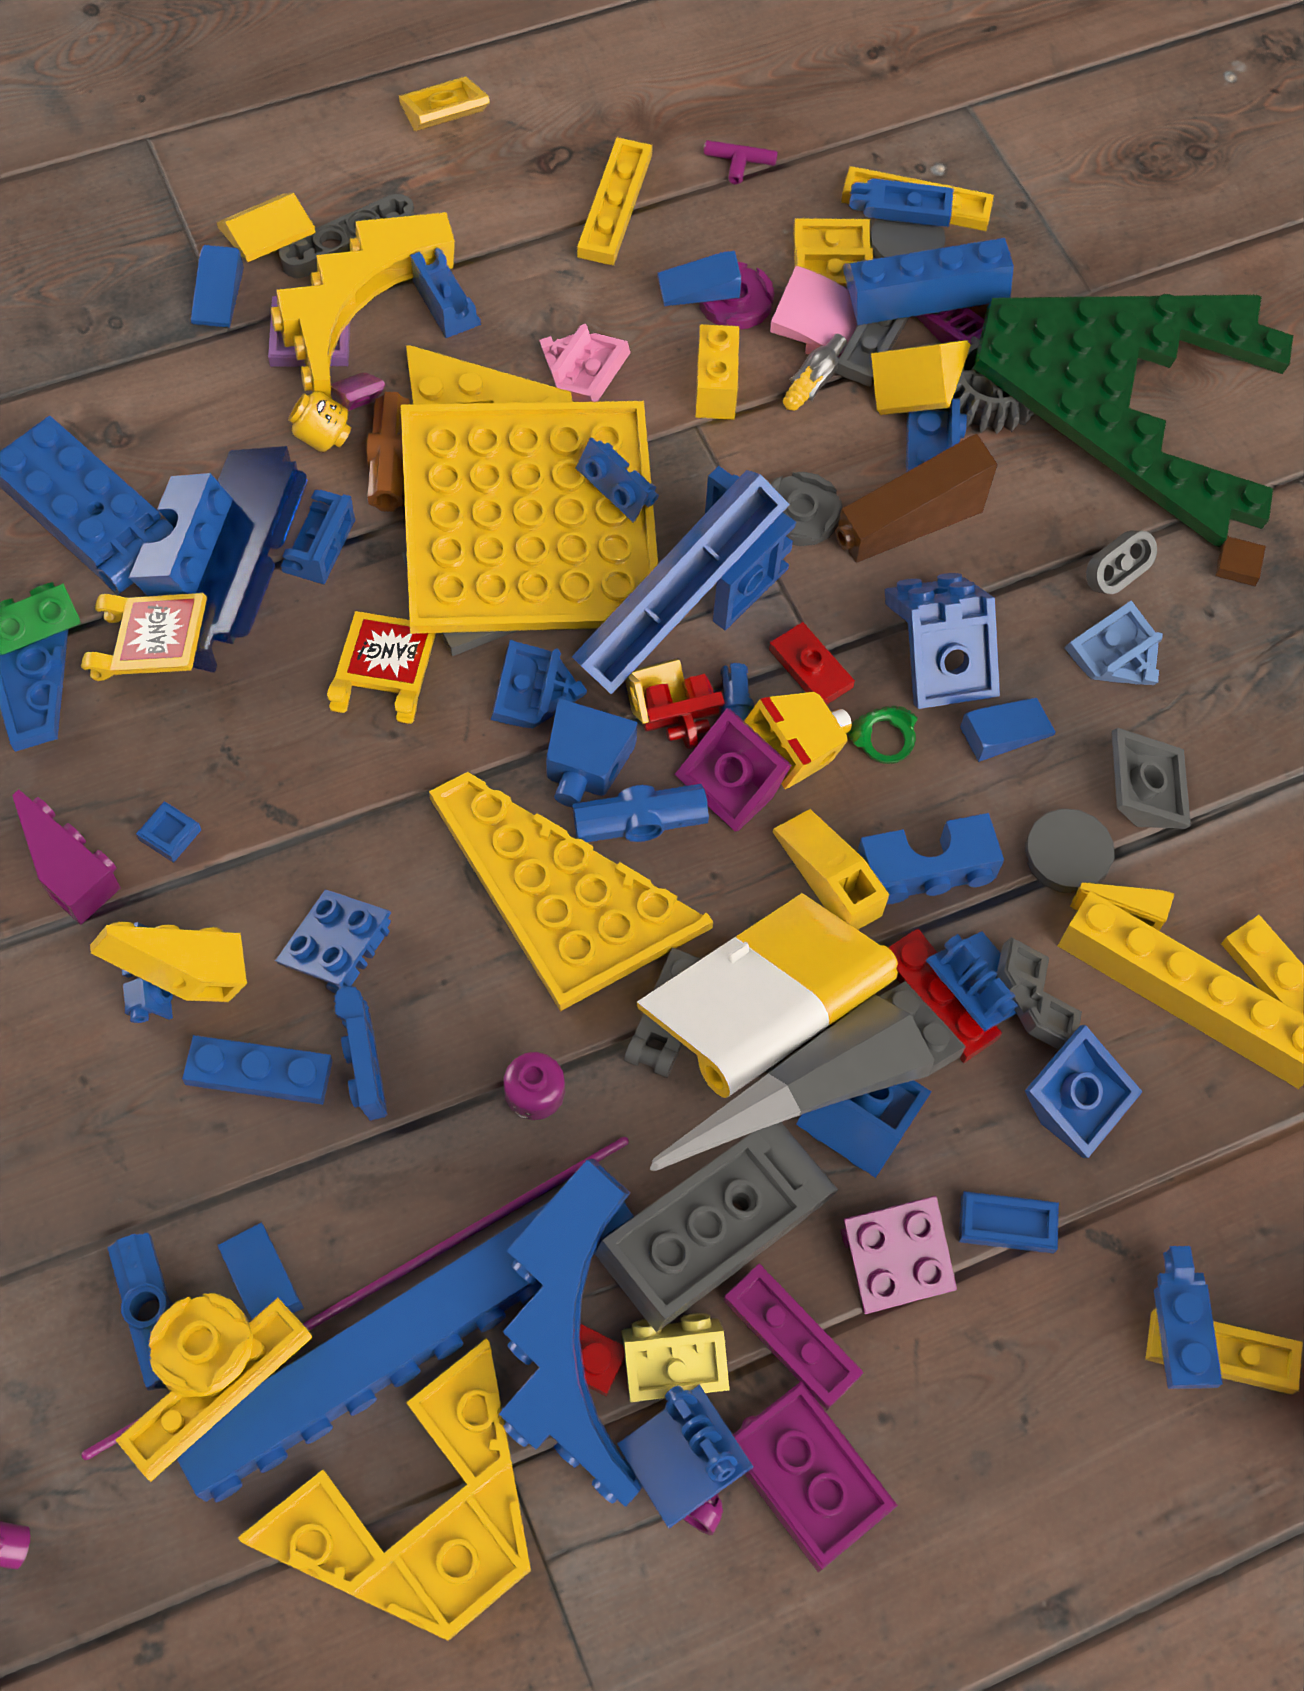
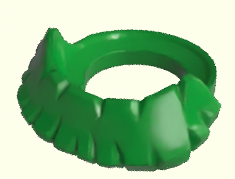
M903 706L877 708L873 712L861 715L859 719L853 721L851 730L848 732L849 739L853 741L855 746L862 747L866 755L876 762L882 764L898 763L904 760L914 748L916 741L914 725L918 717ZM886 720L898 728L904 737L903 749L899 753L890 756L876 751L871 743L873 724Z

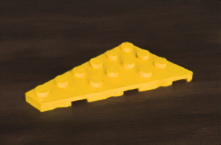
M469 772L429 791L430 800L560 1012L669 953L672 948L676 949L702 935L713 927V921L709 914H700L677 900V895L666 889L655 887L650 879L623 863H614L594 851L593 846L582 839L571 837L567 830L538 813L533 815L513 803L511 797L499 790L490 789L484 781Z

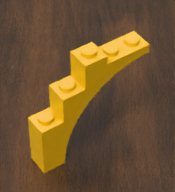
M447 212L356 221V238H350V252L317 255V272H311L312 286L277 290V307H271L273 328L275 332H282L285 347H295L297 360L305 361V366L301 367L304 391H312V393L320 391L331 398V357L340 334L354 315L375 296L400 282L413 278L410 255L421 252L427 263L426 265H430L436 260L435 249L440 248L446 256L447 266L450 269L453 268L455 240Z

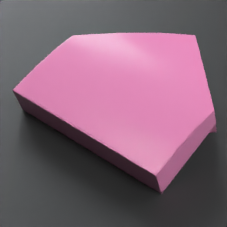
M586 324L580 325L575 334L553 341L550 336L539 340L556 387L570 391L572 400L575 402H598L631 353L628 341L596 333L589 335Z

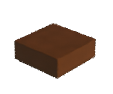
M1228 536L1221 546L1215 576L1256 586L1260 579L1266 546Z

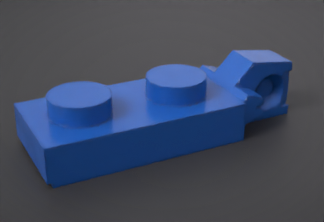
M1170 1246V1249L1163 1253L1166 1273H1159L1157 1275L1158 1286L1154 1289L1168 1389L1218 1388L1223 1383L1208 1284H1205L1204 1273H1194L1195 1267L1191 1247Z

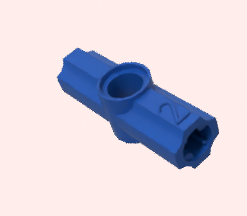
M702 784L658 791L649 785H636L622 790L617 797L572 804L577 839H582L585 842L624 836L632 842H644L657 838L664 830L701 825L709 821L707 798Z
M149 1233L131 1234L116 1240L114 1244L107 1247L122 1299L121 1314L129 1325L146 1389L148 1391L165 1389L167 1386L152 1370L149 1341L151 1332L160 1316L173 1303L167 1293L151 1235ZM153 1300L159 1301L160 1308L154 1318L144 1322L138 1321V1313L143 1304Z

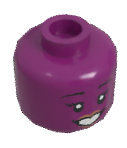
M539 1052L524 1053L515 1058L506 1069L503 1079L506 1102L510 1109L521 1118L529 1120L545 1119L554 1114L562 1105L565 1096L564 1072L558 1062L549 1055Z

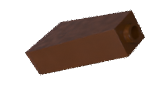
M978 434L962 440L842 508L839 525L836 528V537L841 548L845 551L848 550L854 561L858 563L983 513L998 464Z

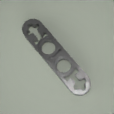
M392 194L315 228V234L280 248L279 255L283 271L293 278H303L311 275V272H317V255L350 252V238H356V221L414 216L415 211L412 200L403 194ZM328 239L341 241L340 245L334 248H327L322 245Z

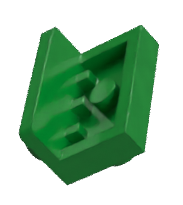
M50 582L29 591L30 597L18 602H14L13 598L0 602V655H6L80 624V618L64 583L55 587L54 583Z

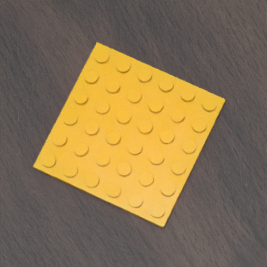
M644 401L401 405L410 634L599 628L658 565L653 505L647 507L644 504L636 521L632 522L576 469L589 439L593 438L596 441L601 440L604 444L610 443L613 449L630 464L627 469L628 472L636 470L651 483Z

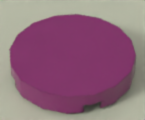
M738 262L741 274L740 298L699 302L702 313L709 321L716 325L739 326V330L749 329L762 323L771 313L775 294L772 281L761 269L756 267L755 271L752 268H747V263Z

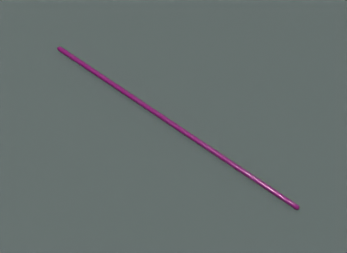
M625 1136L621 1137L302 1324L310 1331L570 1179L587 1159H595L599 1162L628 1145L629 1139ZM137 1420L84 1450L81 1454L82 1459L89 1460L117 1443L116 1439Z

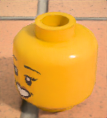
M315 391L309 396L305 393L302 394L288 418V421L293 423V435L319 452H326L333 445L340 448L351 431V427L346 424L348 410L320 391Z

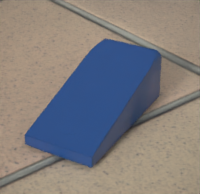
M202 246L191 314L192 324L219 327L231 326L244 270L241 253L238 248Z
M735 251L721 252L658 273L664 306L740 298L741 274Z
M1037 698L968 712L964 714L960 725L978 762L1054 736L1056 733Z
M262 1222L217 1245L252 1320L277 1298L293 1314L304 1309Z

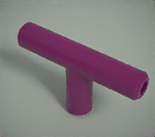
M707 140L704 145V154L706 156L732 159L728 180L732 184H740L742 182L746 162L774 166L777 161L778 152L776 150Z

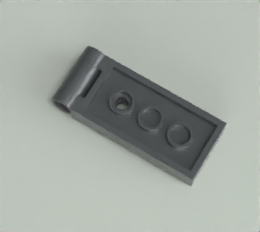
M779 1122L752 1132L601 1241L595 1255L657 1333L803 1222L809 1214L815 1212L831 1199L838 1189L784 1124ZM733 1203L740 1205L743 1211L736 1209Z

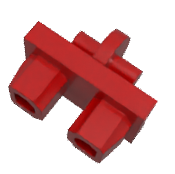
M706 674L684 679L682 685L687 700L675 703L672 701L668 684L663 683L646 688L644 698L649 722L643 724L645 732L679 724V726L666 729L668 740L672 741L683 738L687 749L697 747V734L708 732L710 724L708 719L696 722L694 720L718 715L719 706L725 704L722 692L714 693Z

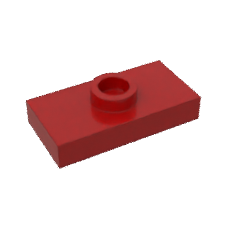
M801 622L770 642L769 651L806 693L815 692L819 694L826 705L854 687L855 680L804 622Z

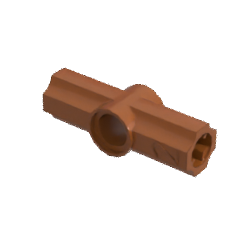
M384 392L381 397L375 398L373 433H368L367 462L370 469L367 494L368 503L378 508L379 511L384 512L395 511L396 508L403 506L405 499L401 405H410V400L401 396L399 392Z

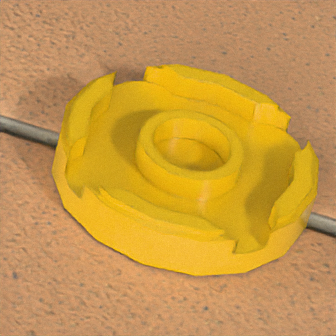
M215 1293L202 1294L204 1297H196L194 1299L187 1297L177 1301L160 1316L150 1335L149 1347L151 1348L150 1363L152 1370L169 1390L186 1397L208 1396L226 1388L242 1373L251 1356L253 1334L247 1317L231 1299Z

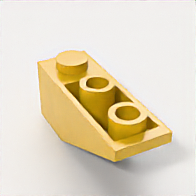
M811 809L773 829V834L827 910L857 930L882 917L889 893L865 859Z
M116 922L106 925L90 944L91 954L184 1000L229 1002L247 984L241 933L223 932L222 929L216 927L197 931L181 930L175 925H161L155 928L135 927L130 922Z

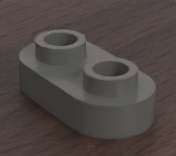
M1129 530L1124 532L1095 554L1089 561L1086 570V579L1089 587L1097 593L1116 594L1153 565L1157 555L1155 538L1147 531Z

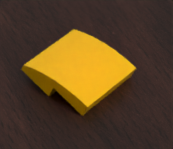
M795 218L793 225L795 266L818 273L843 287H847L843 264L873 259V248H870V219Z

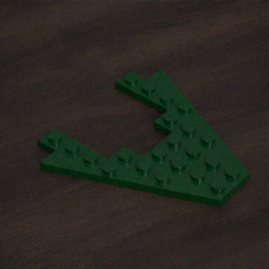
M1162 294L1161 296L1017 297L991 299L985 314L974 365L975 370L1214 546L1221 547L1227 540L1230 519L1260 529L1269 521L1273 488L1161 452L1166 420L1129 408L1138 358L1170 368L1177 358L1179 340L1283 374L1290 365L1294 335L1258 324L1262 296H1173L1171 294Z

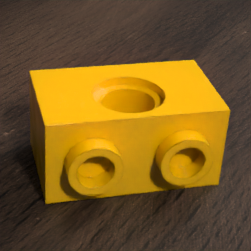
M700 324L695 418L735 419L738 391L739 326Z

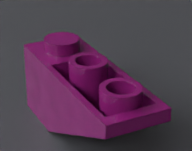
M18 789L12 797L38 879L49 897L82 925L121 889L113 874L117 867L102 851L97 850L91 853L83 846L86 840L72 825L66 823L63 827L60 826L53 819L56 816L54 811L41 798L36 797L31 800Z

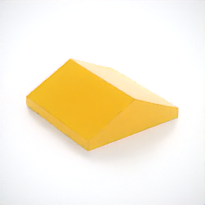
M466 76L399 96L400 104L414 131L481 112L490 103L488 95Z
M294 193L281 194L217 222L219 230L235 248L240 250L241 256L247 263L316 233L313 223Z

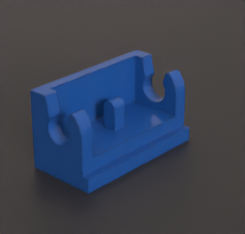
M440 248L435 249L436 260L430 265H426L427 263L421 252L410 255L414 285L445 338L480 326L481 320L476 313V306L471 298L466 297L450 268L447 266L446 256Z
M314 490L311 498L318 502L312 501L310 512L292 548L285 549L282 555L285 559L281 564V569L283 573L325 585L355 522V515L351 496L345 494L341 496L324 490Z

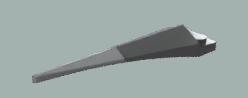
M905 981L880 996L873 995L657 1155L653 1159L650 1170L657 1171L733 1139L804 1113L866 1093L928 1077L960 1058L966 1046Z

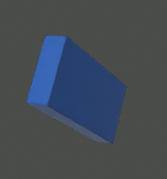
M964 1191L961 1195L959 1242L1054 1254L1058 1250L1059 1203Z

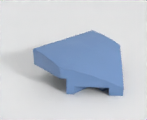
M1132 600L1064 647L1090 679L1143 685H1155L1158 683L1159 670L1156 669L1158 643L1162 640L1163 633L1153 630Z

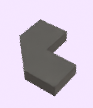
M1010 937L1002 946L996 979L1000 978L1007 988L1015 994L1013 1000L1018 1005L1015 1012L1028 1034L1060 1050L1080 1026L1082 1011L1043 991L1049 957Z

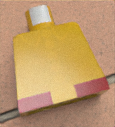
M815 692L761 698L744 721L792 765L781 783L784 789L792 787L832 762L847 743L846 734L850 732L852 726L851 718L845 710L838 709L831 712L821 696Z

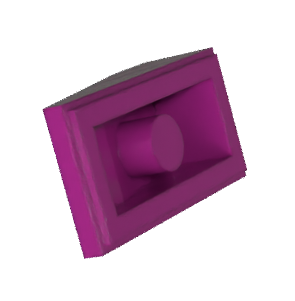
M363 372L332 383L331 395L336 402L343 405L348 411L375 402V398H378L384 390L385 384L382 379Z

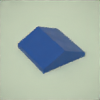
M1086 1025L1078 1027L1025 1090L1040 1123L1082 1158L1090 1157L1143 1092Z

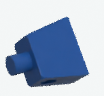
M559 698L546 759L547 778L559 783L554 796L556 801L564 806L572 807V804L580 803L584 791L599 796L607 794L636 746L637 722Z

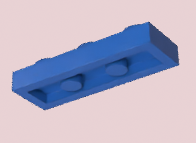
M193 1035L182 1080L188 1086L323 1105L333 1060L329 1054Z

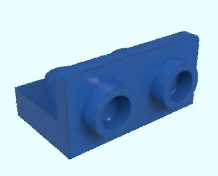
M952 398L948 412L933 410L908 412L906 472L960 442V438L965 437L967 415L960 414V399Z

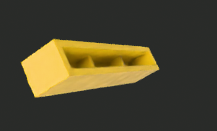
M1092 891L1089 892L1057 945L1058 947L1295 1088L1300 1089L1304 1085V1015Z

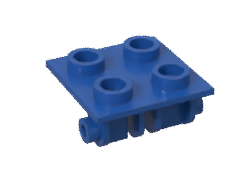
M325 889L275 961L280 965L328 982L326 988L336 995V991H339L340 987L343 988L345 985L352 986L360 974L357 968L365 969L368 965L362 956L373 958L375 955L374 951L384 937H387L390 933L388 926L391 921L388 917L391 912Z
M983 931L964 940L957 934L945 943V950L926 959L940 980L946 984L984 1032L1016 1014L1015 1009L1018 1005L1013 1000L1015 994L1007 988L1000 978L996 979L1001 953Z
M700 1385L691 1391L684 1390L682 1386H675L670 1389L665 1395L667 1401L666 1409L617 1443L668 1528L674 1526L753 1468L750 1460Z

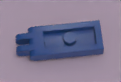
M870 179L867 183L857 182L851 186L849 206L853 210L864 211V215L869 218L949 227L954 188Z

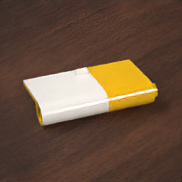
M801 893L637 1001V1006L640 1011L697 1055L700 1071L707 1084L716 1094L722 1098H728L897 978V959L888 947L879 945Z

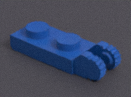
M345 985V987H340V990L336 991L337 994L334 995V1002L336 1004L335 1013L342 1020V1024L347 1028L348 1032L347 1036L341 1037V1044L346 1063H353L355 1079L348 1080L349 1093L354 1108L360 1107L371 1121L386 1117L385 1115L387 1114L374 1030L368 1010L369 1007L367 1002L363 1000L361 992L356 987Z

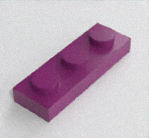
M760 1263L724 1296L723 1301L798 1381H802L815 1399L826 1410L863 1375L864 1372Z

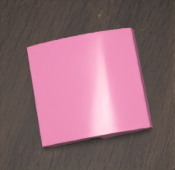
M795 266L771 321L770 332L806 343L805 354L808 355L816 348L826 346L835 334L842 335L849 342L858 325L848 289L818 273ZM843 349V350L841 351V353L837 356L838 358H840V356L842 355L844 349Z

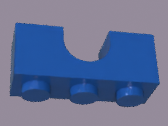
M211 473L170 477L157 510L175 529L161 541L143 543L129 576L147 596L193 594L197 592L233 501V498Z
M989 813L946 821L939 840L943 854L936 857H925L913 851L908 844L904 829L862 837L857 853L865 859L889 893L886 904L899 903L910 895L925 892L929 896L940 895L949 891L952 887L968 884L970 887L987 885L996 879L1004 862Z

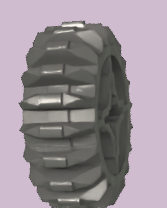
M972 336V343L953 395L954 399H960V414L967 415L966 428L971 424L979 425L981 433L987 427H992L995 433L998 434L1003 426L1012 432L1018 424L1026 425L1030 417L1035 416V413L974 369L980 340Z

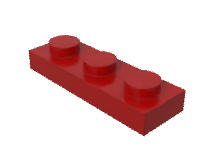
M918 928L888 947L897 959L896 979L901 984L906 981L966 1046L959 1058L963 1064L1000 1039L1002 1035L1000 1029L995 1025L984 1032L928 964L926 959L938 952Z

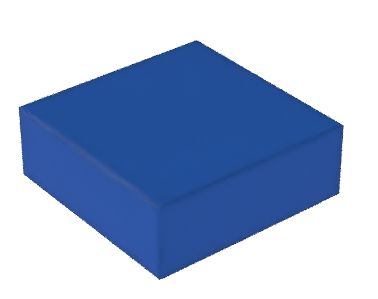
M164 801L136 835L139 841L174 863L202 829L198 822Z

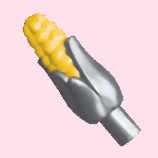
M835 334L826 346H820L813 350L799 371L789 379L792 385L783 398V404L787 410L795 411L807 400L813 402L819 389L833 376L838 368L839 358L837 356L848 343L842 335Z

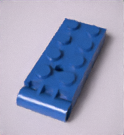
M50 415L0 451V488L117 595L134 583L129 576L143 543L161 541L175 529L167 520L161 518L158 510Z

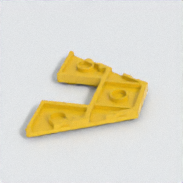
M411 345L406 346L413 404L573 402L570 391Z
M487 1338L406 1402L410 1410L467 1485L384 1553L327 1473L321 1470L238 1537L240 1542L446 1641L452 1639L531 1571L507 1434L504 1429L505 1423L504 1419L499 1415L502 1407L492 1351Z

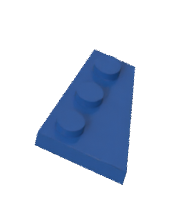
M68 630L6 655H0V709L10 744L15 752L58 739Z

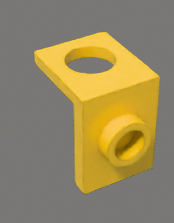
M672 659L635 669L625 679L632 713L643 724L649 722L644 698L646 688L663 683L668 684L673 703L687 700L682 685L684 676L680 660Z

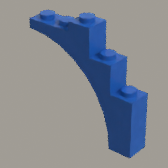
M587 1159L507 1249V1252L515 1258L511 1264L514 1270L530 1284H534L538 1280L543 1287L503 1331L511 1339L507 1346L512 1353L527 1365L534 1361L539 1366V1369L502 1409L499 1415L506 1421L504 1424L506 1432L518 1444L524 1447L530 1444L536 1450L551 1435L557 1441L554 1448L558 1454L573 1467L581 1464L594 1477L592 1485L602 1497L613 1504L618 1500L626 1507L643 1486L629 1463L618 1452L598 1417L585 1379L580 1344L582 1295L591 1259L607 1224L628 1197L630 1191L595 1159Z

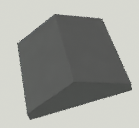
M1116 728L1112 730L1117 809L1136 827L1186 829L1191 826L1184 749L1124 729Z

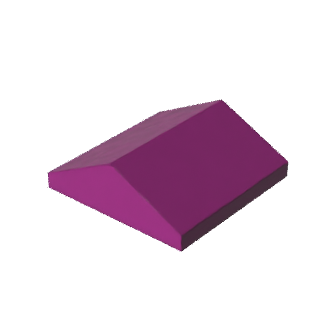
M727 708L674 775L686 786L702 784L705 789L708 807L737 832L773 799L792 765L737 714Z

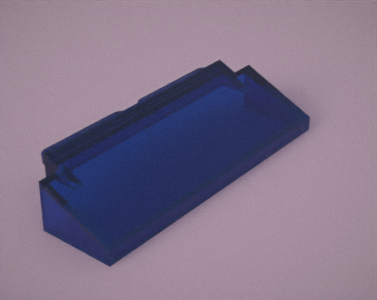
M288 446L229 451L218 482L233 498V501L196 592L204 593L207 596L192 668L215 673L217 663L211 648L214 640L234 644L236 637H245L252 629L275 569L274 561L268 556L270 549H278L284 545L308 483L306 474L297 469L296 461H291Z

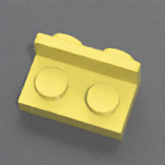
M696 1313L683 1316L680 1323L667 1324L657 1333L646 1319L632 1323V1328L622 1330L630 1402L665 1398L666 1393L675 1386H682L684 1390L691 1391L700 1385L705 1393L729 1390L724 1330L719 1319H710L709 1314Z

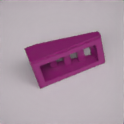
M967 307L942 311L936 315L929 313L916 316L941 343L968 340L971 345L972 336L980 340L984 319ZM948 316L952 317V319H950L947 322L943 320ZM958 324L961 326L958 329L954 328Z

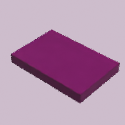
M802 1381L733 1434L753 1465V1468L745 1473L746 1477L817 1572L824 1569L898 1506Z

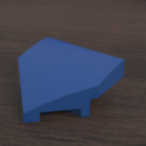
M510 640L504 657L491 720L533 729L555 715L559 698L574 703L586 695L587 689L580 680L576 682L560 659L561 652L558 648L551 652Z

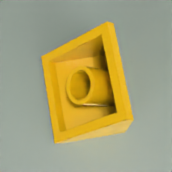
M964 340L871 353L876 406L879 414L885 415L949 408L971 346L969 341Z

